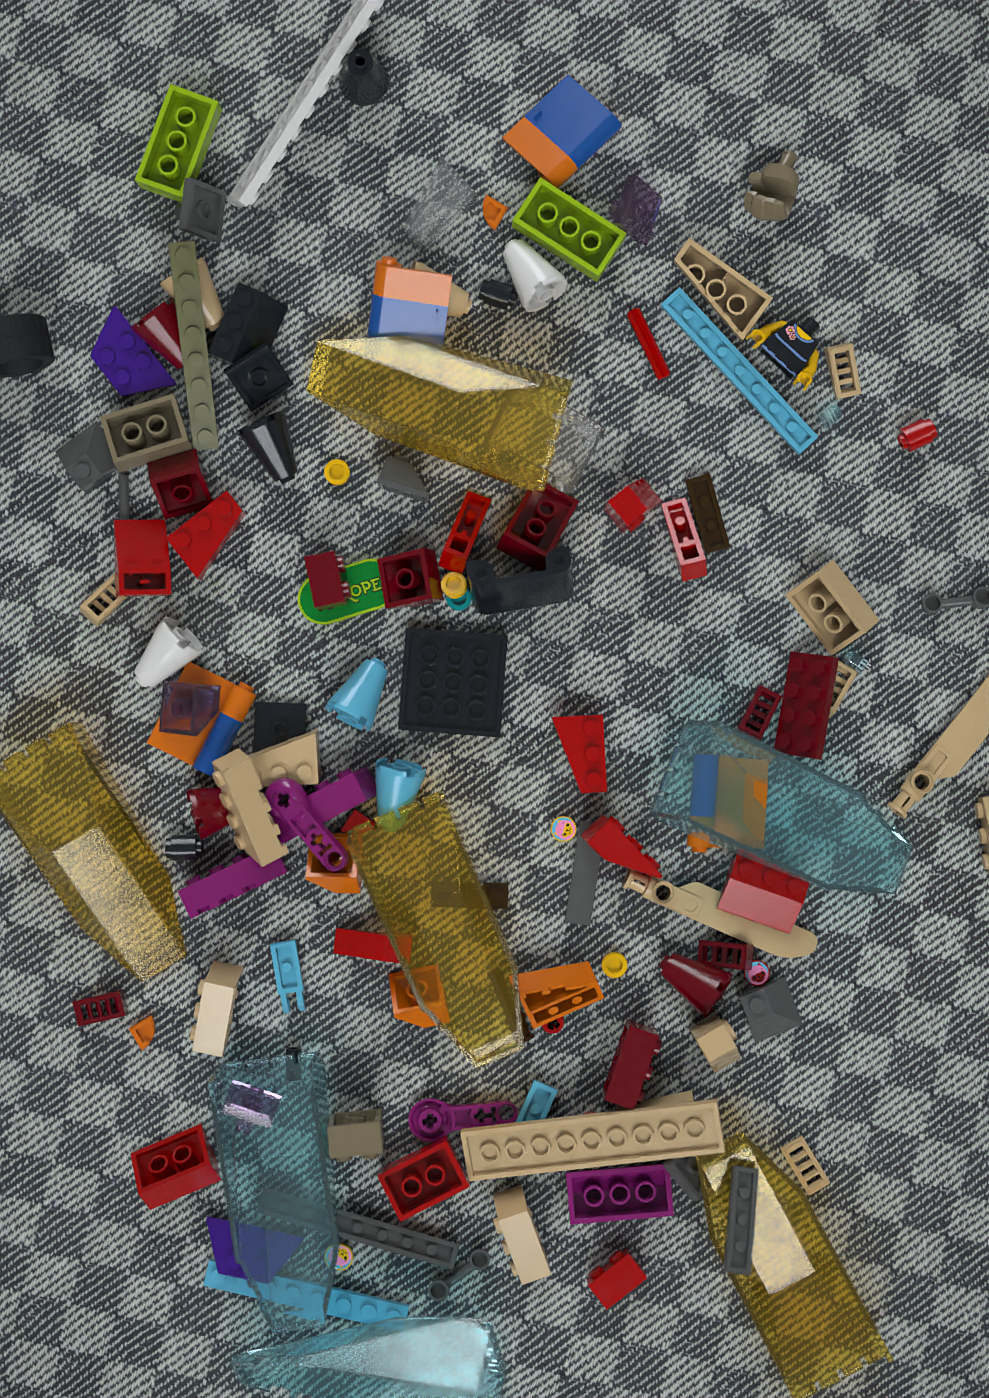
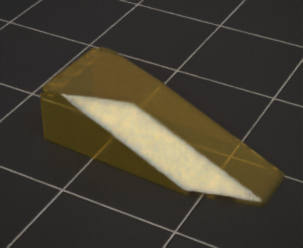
M394 335L358 339L318 340L306 391L374 435L510 485L530 491L536 489L544 492L549 469L540 467V464L551 466L556 446L553 443L546 442V439L554 441L558 439L562 419L553 417V413L564 415L573 380L406 336Z
M69 722L66 726L63 725L48 734L52 744L49 745L46 738L42 737L25 747L29 754L28 758L20 750L3 760L7 770L4 771L0 765V813L79 927L140 982H143L187 956L176 911L177 905L172 892L171 876L82 722Z
M443 790L422 798L425 805L424 808L420 807L418 801L398 808L401 815L398 819L394 810L374 818L377 828H373L370 821L353 827V829L348 831L347 847L421 1011L425 1012L435 1022L437 1028L449 1037L460 1053L477 1069L524 1049L518 968L453 809Z
M742 1131L724 1140V1153L696 1156L709 1236L723 1265L731 1166L736 1165L759 1169L751 1275L728 1274L792 1397L808 1398L818 1393L814 1385L816 1381L819 1382L822 1389L841 1380L836 1372L839 1369L842 1370L845 1377L863 1369L864 1367L859 1360L863 1356L868 1366L884 1357L889 1363L894 1361L803 1190Z

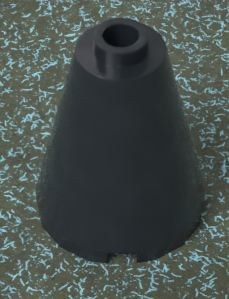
M365 50L352 52L339 73V86L342 94L355 105L369 106L376 104L388 91L389 73L383 62Z
M284 410L277 411L255 421L250 426L246 425L237 430L240 438L275 482L280 480L281 484L295 479L294 473L298 469Z

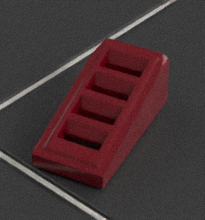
M759 685L735 733L758 744L782 696ZM762 696L773 702L772 706L759 700V697ZM755 705L768 711L767 715L754 709ZM750 715L762 720L763 723L760 724L759 722L749 718ZM747 724L753 727L754 729L758 730V732L746 727L745 725Z
M699 940L697 961L718 968L752 970L754 946L751 944ZM708 946H712L711 961H707ZM719 947H722L721 962H718ZM730 948H733L732 963H728ZM740 949H742V950H741V963L739 964Z
M123 989L72 1002L78 1027L129 1014ZM111 998H114L117 1009L116 1012H113L110 1002ZM100 1001H105L108 1014H103ZM95 1002L98 1016L94 1017L93 1010L91 1006V1003ZM81 1005H86L88 1019H84Z

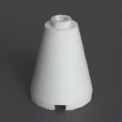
M513 239L505 245L503 256L521 305L527 312L543 309L548 306L546 301L551 297L555 300L560 297L568 283L556 268L524 240Z
M165 616L160 621L134 670L136 681L143 687L156 686L195 659L203 651L201 650L203 646L198 638L188 628L182 630L177 627L180 622L171 617Z

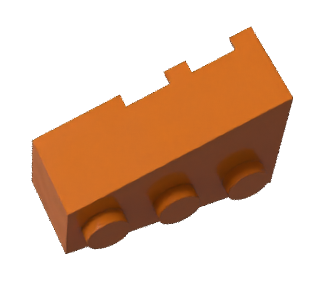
M589 961L510 975L533 1029L604 999Z

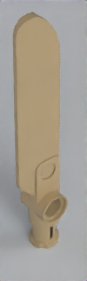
M989 675L915 769L906 776L898 796L893 802L887 804L889 809L896 815L905 819L907 817L906 813L915 802L919 803L922 797L933 789L934 782L937 779L954 777L958 774L988 736ZM918 775L924 778V786L921 789L915 786V778Z
M630 868L624 878L622 888L635 890L641 893L643 898L775 956L786 958L802 957L813 953L816 949L818 942L816 935L797 925H794L791 933L787 934L716 909L721 892L702 883L691 882L681 887H676L667 881L651 875L647 877ZM661 885L665 886L668 892L663 900L658 899L656 896V889Z

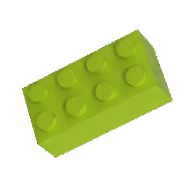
M173 84L169 85L135 177V181L140 188L182 203L184 179L198 178L222 113L219 101Z
M541 177L512 220V228L596 282L599 281L620 249L627 234Z

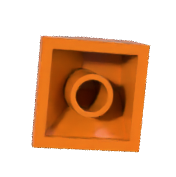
M332 833L347 851L349 857L347 865L338 871L328 870L309 848L305 874L306 880L334 893H361L363 875L361 833ZM322 834L316 835L314 840L316 844L322 843L321 840L324 838ZM331 844L328 845L322 852L325 853L333 846ZM331 852L329 856L330 862L336 866L340 865L342 862L341 855L338 852Z
M439 964L388 974L394 1018L422 1028L449 1023Z

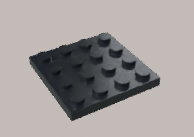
M406 628L398 730L500 738L508 635Z

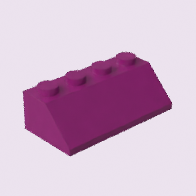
M663 1164L566 1172L570 1225L674 1216L671 1177L663 1167Z

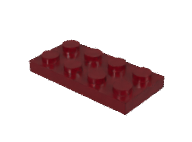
M790 652L773 752L822 760L839 658Z

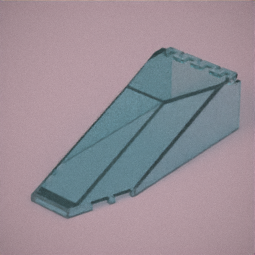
M688 720L687 724L682 726L677 742L683 746L682 748L674 747L667 765L674 770L673 772L665 770L658 788L664 795L656 794L650 808L651 817H654V820L822 889L896 894L913 846L895 827L888 825L881 817L882 813L878 809H873L864 799L866 796L863 793L720 721ZM754 780L768 784L766 809L753 796Z
M317 1051L299 1053V1063H296L294 1054L274 1056L273 1066H270L269 1057L249 1059L248 1069H245L244 1060L225 1062V1065L220 1064L207 1082L235 1261L237 1264L240 1263L248 1278L247 1284L249 1288H253L260 1302L259 1307L273 1333L325 1327L340 1246L333 1158L330 1159L327 1132L329 1108L324 1060L321 1059V1052L317 1053Z
M394 1317L231 1355L229 1361L241 1385L269 1393L271 1387L276 1386L290 1390L289 1398H297L298 1393L315 1398H501L506 1376L505 1373H502L506 1369V1364L492 1324L472 1317Z

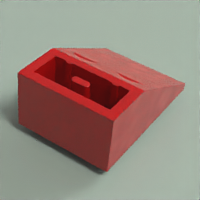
M113 520L116 597L171 595V570L165 520Z
M601 815L580 835L604 860L657 878L663 877L658 871L661 866L647 853L643 855L640 852L644 848L629 834L625 836L623 832L626 829L612 816L607 818Z

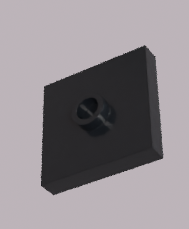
M264 342L223 369L251 412L294 385L267 342Z
M255 702L253 753L306 734L307 704Z

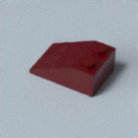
M534 477L496 549L537 571H542L546 565L545 558L547 553L555 548L579 501Z

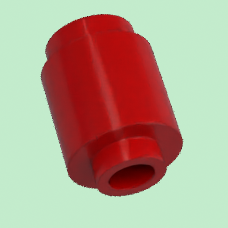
M921 419L899 429L900 435L897 436V440L903 450L907 449L908 452H912L932 443L933 439L938 437V434L930 419Z

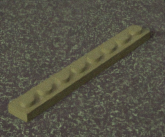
M195 241L168 243L192 446L197 451L217 449L219 444Z

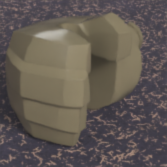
M789 150L783 151L779 163L768 164L761 172H751L747 181L753 186V191H746L744 207L749 213L753 214L754 218L770 221L788 219L799 186V176L793 170L798 159L794 152Z

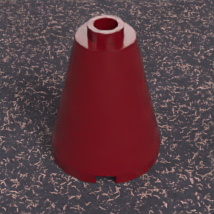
M170 297L166 302L164 301L142 317V320L130 328L179 370L183 367L175 301Z
M220 787L186 790L188 803H192L190 805L191 816L200 839H205L229 825L226 818L229 814L228 810L224 807L219 797V794L222 793Z
M673 953L671 956L666 955L659 965V968L662 969L660 975L705 1019L714 1010L712 1006H715L720 1001L733 977L727 971Z

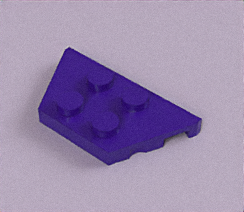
M114 306L90 354L93 361L122 397L132 396L140 392H151L165 387H175L177 383L144 341L130 328L131 325L119 309Z
M209 1216L206 1219L218 1274L269 1285L304 1240V1237Z

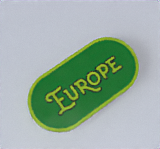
M365 559L346 565L347 573H342L343 580L349 583L352 598H348L349 605L318 611L314 608L309 579H307L298 592V606L304 617L316 624L329 625L385 607L377 559Z

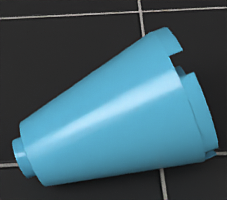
M377 658L366 659L329 699L325 706L326 710L329 713L335 710L338 713L336 718L359 730H362L365 726L366 731L369 732L373 727L388 671L384 668L386 664Z
M381 758L375 763L378 824L382 825L383 830L395 832L397 828L403 827L427 770H422L421 765L410 761L396 759L395 763H387L388 758Z

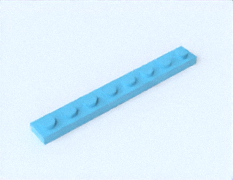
M680 287L660 305L798 455L818 438L817 434Z
M212 1258L209 1260L203 1286L400 1332L404 1331L409 1304L281 1274H277L269 1285L218 1274L215 1259Z

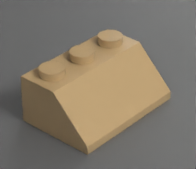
M833 559L785 595L831 656L866 633L879 621L878 617Z

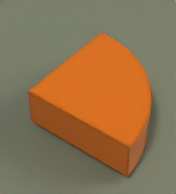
M486 195L483 201V216L487 225L495 231L508 211V207Z
M152 1015L129 1028L141 1051L151 1043L155 1035V1020Z

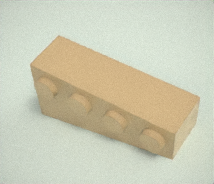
M690 238L674 259L675 265L740 342H742L773 297Z
M237 749L213 761L212 765L215 772L212 773V776L217 786L221 789L222 793L219 794V797L224 807L228 810L229 814L226 818L231 828L235 831L236 835L233 836V839L238 849H243L262 867L288 854L289 851L286 844H282L277 838V835L281 834L278 824L274 823L272 817L267 813L271 810L269 802L264 794L258 791L263 787L251 758L241 749Z

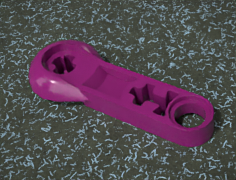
M279 778L273 781L266 789L264 795L271 807L268 813L275 819L289 824L328 870L338 871L345 867L349 859L347 851L310 809L302 786L289 778ZM282 793L283 796L287 794L290 796L288 800L290 804L289 806L288 803L284 805L281 803V800L283 799L281 795ZM322 834L324 837L321 840L322 843L316 844L314 841L316 835ZM331 844L333 846L325 853L322 852L328 845ZM331 852H338L341 855L342 862L340 865L336 866L330 862L329 856Z
M427 1098L420 1100L412 1107L409 1113L408 1124L415 1137L422 1141L432 1142L443 1138L454 1130L514 1123L518 1117V1110L516 1105L509 1100L451 1105L438 1099ZM503 1106L512 1107L514 1113L510 1119H502L499 1116V1110ZM490 1107H495L496 1121H492V1115L485 1116L482 1122L478 1120V1117H474V1114H477L480 1108L483 1109L484 1113H492ZM429 1113L432 1114L433 1118L437 1117V1121L433 1122V1126H427V1122H422V1119H426Z

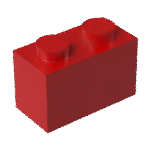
M628 1248L623 1251L617 1250L608 1258L609 1262L603 1267L600 1265L595 1267L588 1274L587 1285L606 1310L647 1279L645 1270Z

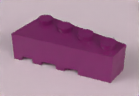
M367 766L354 772L349 768L337 774V781L330 784L329 780H326L314 786L316 792L310 795L305 791L310 809L322 823L376 796V782ZM271 816L274 823H277L281 834L277 835V838L282 844L298 836L289 824Z
M246 853L231 859L233 865L224 868L223 864L208 870L210 876L201 879L198 875L185 881L187 887L177 892L190 919L289 872L290 870L283 856L262 867L251 856L247 857Z

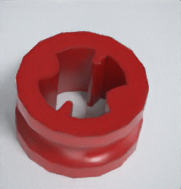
M563 1016L557 1019L559 1022L557 1027L553 1025V1028H549L548 1023L542 1025V1028L547 1033H558L564 1025Z

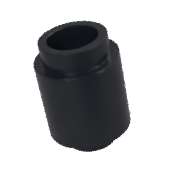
M484 279L478 295V299L483 300L484 304L506 311L509 306H514L517 298V292H514L513 285L490 279V281Z
M197 834L172 835V838H166L165 855L167 859L172 858L173 861L198 860L199 855L204 853L203 839H199Z

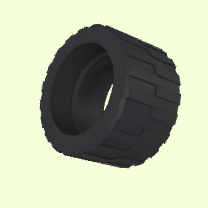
M15 313L0 316V378L16 377L37 372L54 362L55 356L47 320L44 316L36 313Z

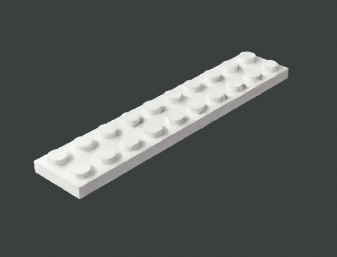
M385 0L354 1L228 196L227 202L233 206L247 207L257 200L259 196L258 189L261 184H266L273 175L272 167L276 161L280 162L287 153L285 147L290 140H295L301 131L299 126L303 119H308L315 109L314 102L318 97L321 98L329 88L327 82L332 75L336 76L343 66L341 61L345 54L349 55L357 44L355 41L356 37L360 32L363 33L371 23L369 17L373 11L376 12L380 9Z

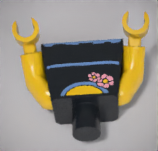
M808 317L801 326L794 320L788 323L783 320L770 323L760 329L753 330L746 337V340L749 338L755 340L756 344L752 348L756 349L758 347L757 350L793 381L794 386L797 382H800L804 385L802 391L805 392L817 370L819 352L816 349L819 343L812 336L820 328V325L813 318Z

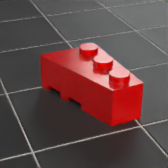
M641 478L627 485L607 502L604 511L622 533L626 530L632 533L645 521V515L661 503L662 500L645 479Z
M225 491L167 536L166 539L196 578L202 581L206 575L205 573L213 561L216 560L219 552L227 540L230 539L246 513L232 495Z
M603 715L551 717L580 793L607 792Z

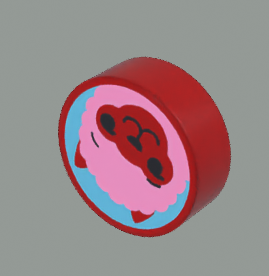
M754 959L752 970H743V975L751 985L761 986L768 981L770 970L763 961Z

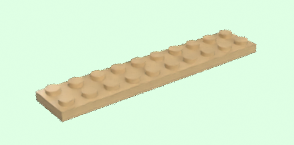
M717 1099L464 1128L460 1132L469 1181L725 1152Z

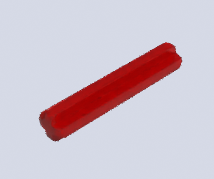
M640 308L630 310L627 316L657 379L662 380L670 375L668 366Z

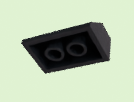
M238 282L208 354L213 359L231 365L264 342H267L269 347L272 348L288 307L265 293Z

